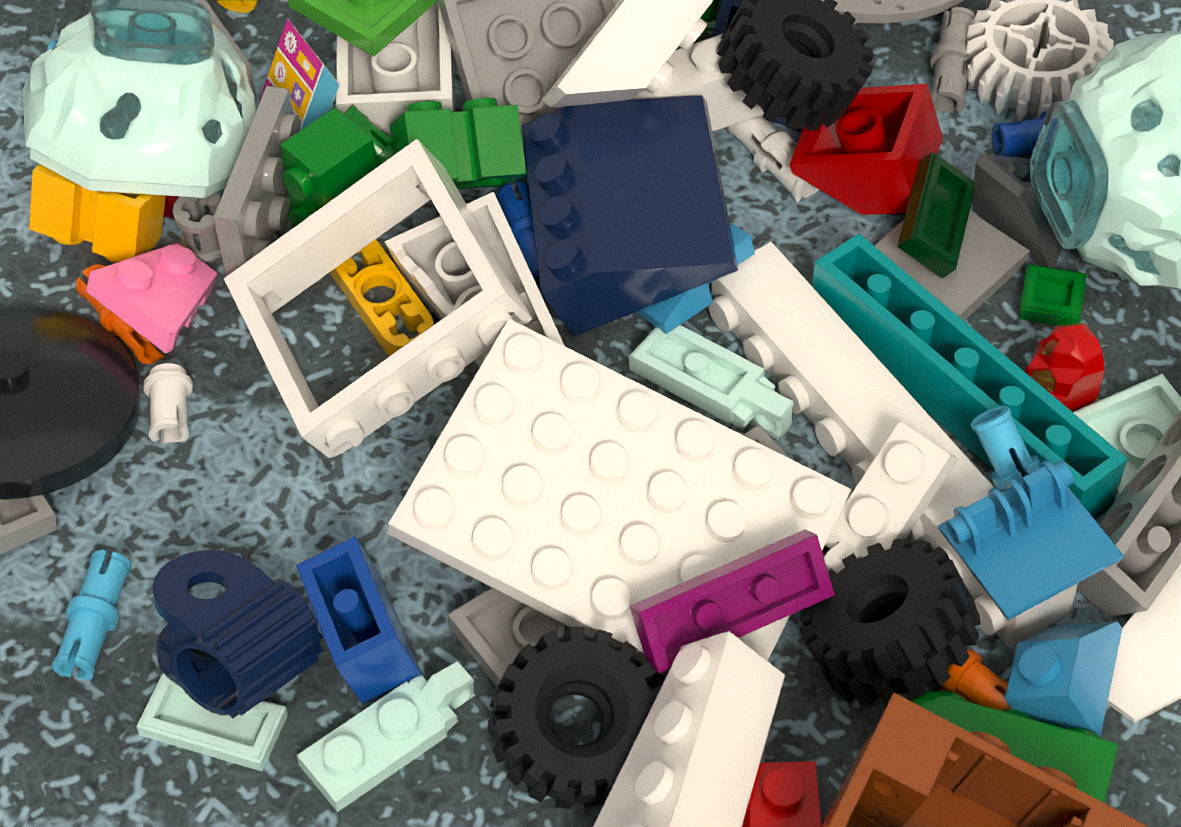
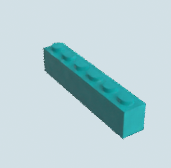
M860 233L815 261L811 286L918 404L991 469H993V466L976 431L972 429L970 424L980 414L995 407L1006 406L1011 410L1013 421L1030 456L1037 455L1041 463L1046 460L1052 464L1060 460L1066 463L1074 478V483L1068 486V488L1094 519L1112 506L1128 458Z

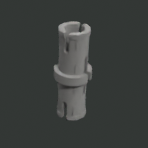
M963 7L951 8V13L948 10L943 13L940 40L938 46L934 48L931 54L930 63L934 71L930 95L935 111L953 113L955 107L960 113L965 107L967 67L973 58L971 57L964 61V58L969 56L966 50V41L969 25L972 24L976 15L971 10Z

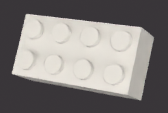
M438 1L374 57L337 35L336 81L340 84L336 95L337 110L344 114L354 104L360 112L390 138V124L402 113L407 112L406 107L410 104L438 101L441 102L442 109H450V112H455L454 56Z

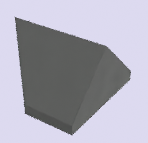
M981 154L975 164L973 211L987 223L1030 250L1029 257L1038 265L1056 269L1066 229L1045 186V166L1035 159Z

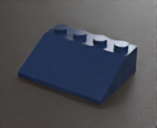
M703 95L632 99L565 106L521 125L541 294L574 337L738 271L709 110Z

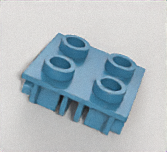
M1048 460L1040 463L1039 469L1023 477L1021 482L1018 483L1013 478L1006 481V490L1001 492L996 487L989 490L987 497L966 508L963 506L955 508L954 517L938 525L940 532L1007 620L1018 616L1124 559L1121 551L1068 488V486L1074 483V478L1069 467L1062 460L1054 464Z

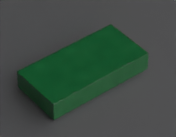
M931 152L919 161L897 247L939 277L944 278L955 271L974 195V181L934 152Z

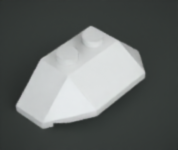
M619 0L542 101L549 107H563L631 100L644 89L653 94L673 71L674 66L667 60L677 47L680 46L686 51L706 28L707 23L700 17L713 0Z

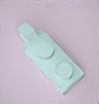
M679 325L667 334L658 327H655L629 356L630 371L729 424L733 423L734 426L745 428L748 424L754 427L759 425L768 435L779 440L793 423L792 407L794 402L775 392V385L765 378L764 368L682 325Z
M457 661L432 675L428 682L422 675L411 679L409 683L406 681L297 755L299 766L335 810L339 812L445 739L447 731L458 722L457 715L453 710L475 696L474 679Z

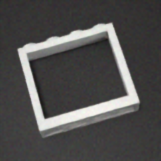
M418 139L400 150L224 278L301 437L328 458L342 454L353 446L357 447L365 437L392 418L406 413L416 401L437 386L457 377L464 367L492 348L508 319L523 326L532 320L531 315L447 170ZM429 200H432L481 286L482 291L318 407L272 313Z

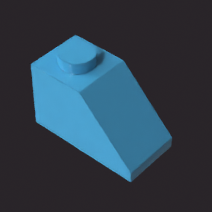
M1118 621L1056 625L1018 642L1005 695V700L1012 710L1024 712L1039 722L1065 729L1083 728L1101 737L1122 633L1121 625Z

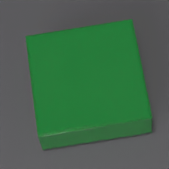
M1027 264L1018 319L1057 326L1079 323L1087 274Z

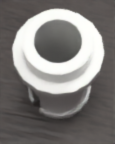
M172 363L159 364L150 370L149 375L144 380V392L150 398L149 438L153 442L159 440V431L161 433V443L186 441L189 437L187 397L192 393L193 381L186 375V370L180 365Z

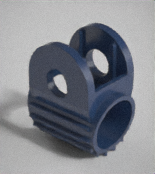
M217 550L190 552L169 561L159 570L154 579V605L159 615L168 622V625L161 631L157 640L158 665L167 678L180 686L198 705L212 713L219 714L220 716L229 715L232 719L237 715H244L319 660L317 656L324 651L320 646V640L323 638V635L318 631V620L314 618L308 603H306L302 595L287 581L282 579L272 580L260 568L238 555ZM204 582L218 583L226 589L222 595L212 599L196 598L189 593L193 586ZM195 648L207 652L214 658L197 656L192 652V649Z

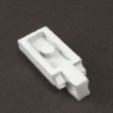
M899 421L844 504L825 543V546L830 548L824 557L827 570L832 569L839 573L845 568L842 562L844 558L854 553L857 559H861L868 555V546L881 543L883 549L887 550L891 549L894 539H906L956 464L958 458L910 426Z

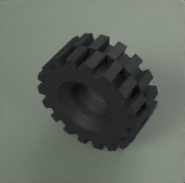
M744 0L720 38L722 40L717 46V55L723 56L718 63L721 73L732 74L727 82L733 93L742 90L746 94L742 102L751 110L757 104L765 109L763 117L773 123L779 116L785 118V127L797 130L800 124L804 122L807 130L812 131L818 130L822 123L829 127L835 124L838 118L842 117L872 73L873 65L869 63L874 57L873 50L870 47L863 46L868 40L864 30H854L852 28L856 19L848 11L842 15L834 9L837 2L834 0H824V2L821 0Z
M894 539L891 549L884 550L881 543L868 546V555L861 559H857L854 553L842 560L845 568L839 573L832 569L828 570L835 595L811 605V608L801 610L799 619L804 627L800 628V632L804 642L833 691L837 690L839 696L848 702L856 697L860 706L873 707L877 697H881L883 703L887 706L893 693L900 695L909 692L913 700L927 694L923 685L934 679L940 686L951 678L947 670L951 664L963 666L970 657L964 645L976 646L979 633L975 626L981 624L980 614L953 560H950L947 552L938 546L933 550L930 542L920 539L917 540L912 548L907 539Z
M569 627L566 634L562 637L557 636L556 630L543 634L536 645L532 646L529 643L517 654L513 663L509 664L493 694L490 707L493 708V713L488 720L489 736L495 735L497 743L492 751L497 763L506 760L511 768L506 777L515 786L521 781L528 784L532 788L528 796L540 803L546 796L557 799L556 808L570 809L575 802H584L585 808L600 805L605 798H608L661 687L653 689L650 680L656 674L650 662L646 661L639 667L632 659L638 650L627 641H625L620 649L609 644L613 633L598 629L594 637L590 638L584 637V627ZM568 695H579L593 702L601 716V729L598 736L593 741L583 745L569 744L560 739L554 732L550 722L551 708L557 700Z

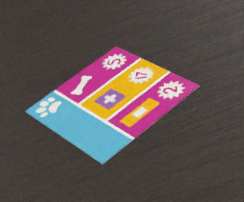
M287 19L259 101L263 96L266 86L289 89L293 114L299 115L300 130H302L331 110L340 84L289 19Z

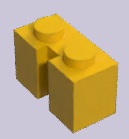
M39 164L32 172L29 230L51 237L56 242L65 245L80 244L84 240L93 243V253L117 263L150 252L162 236L166 195L89 191Z

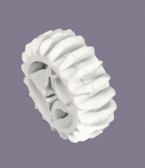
M992 0L989 8L977 11L976 17L968 28L966 50L969 56L965 57L964 61L973 57L967 67L968 89H978L980 104L996 99L997 115L1007 111L1009 107L1016 109L1018 121H1021L1027 115V112L1037 113L1036 117L1039 118L1040 114L1044 111H1057L1059 106L1068 100L1074 82L1092 74L1097 63L1113 48L1114 40L1109 38L1108 24L1097 22L1095 10L1093 9L1080 11L1078 0H1071L1067 3L1060 0H1006L1005 2Z

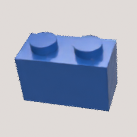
M355 536L296 565L334 664L362 704L399 687L406 681L409 682L411 679L422 675L383 580Z

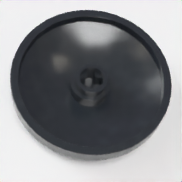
M35 308L0 310V500L21 499L63 489L100 470L127 443L139 417V383L136 367L130 354L110 332L96 323L73 314Z

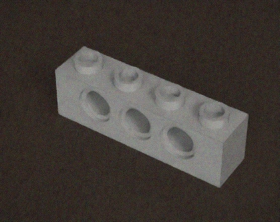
M1181 411L1099 522V526L1121 551L1124 559L1079 582L1077 590L1095 607L1110 617L1147 611L1181 564Z

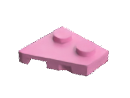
M174 243L91 271L86 292L161 351L168 353L176 346L181 329L184 326L189 327L196 317L198 307L203 306L208 300L218 273L197 258L190 249L181 246L179 243Z

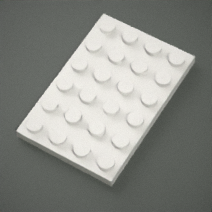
M508 319L390 520L387 534L569 627H584V634L591 638L594 637L598 629L613 633L609 644L620 649L625 641L629 642L638 649L632 659L644 664L646 658L631 614L630 605L805 529L817 534L822 550L852 489ZM790 615L738 639L768 661ZM670 669L661 672V674L667 676Z

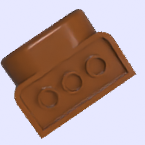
M893 693L873 734L861 748L849 774L844 779L821 827L1148 826L1078 790L1076 782L1065 773L1045 766L1036 768L1010 754V748L995 736L978 731L970 733Z

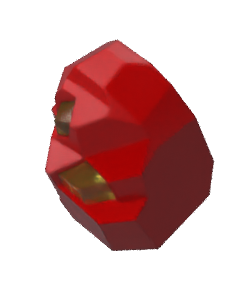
M1085 323L1059 325L1052 330L1047 338L1038 342L1033 359L1024 372L1069 410L1074 412L1094 403L1099 396L1105 372L1103 352L1098 339Z

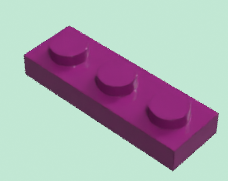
M805 529L632 604L629 607L646 661L650 662L657 673H661L672 667L674 659L683 645L727 631L740 638L835 594L818 536Z

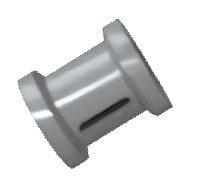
M217 192L206 198L180 196L173 206V216L176 225L183 230L180 245L190 249L204 263H210L222 257L213 218L222 197ZM205 205L209 206L211 215H207ZM195 236L199 237L201 250L197 248Z

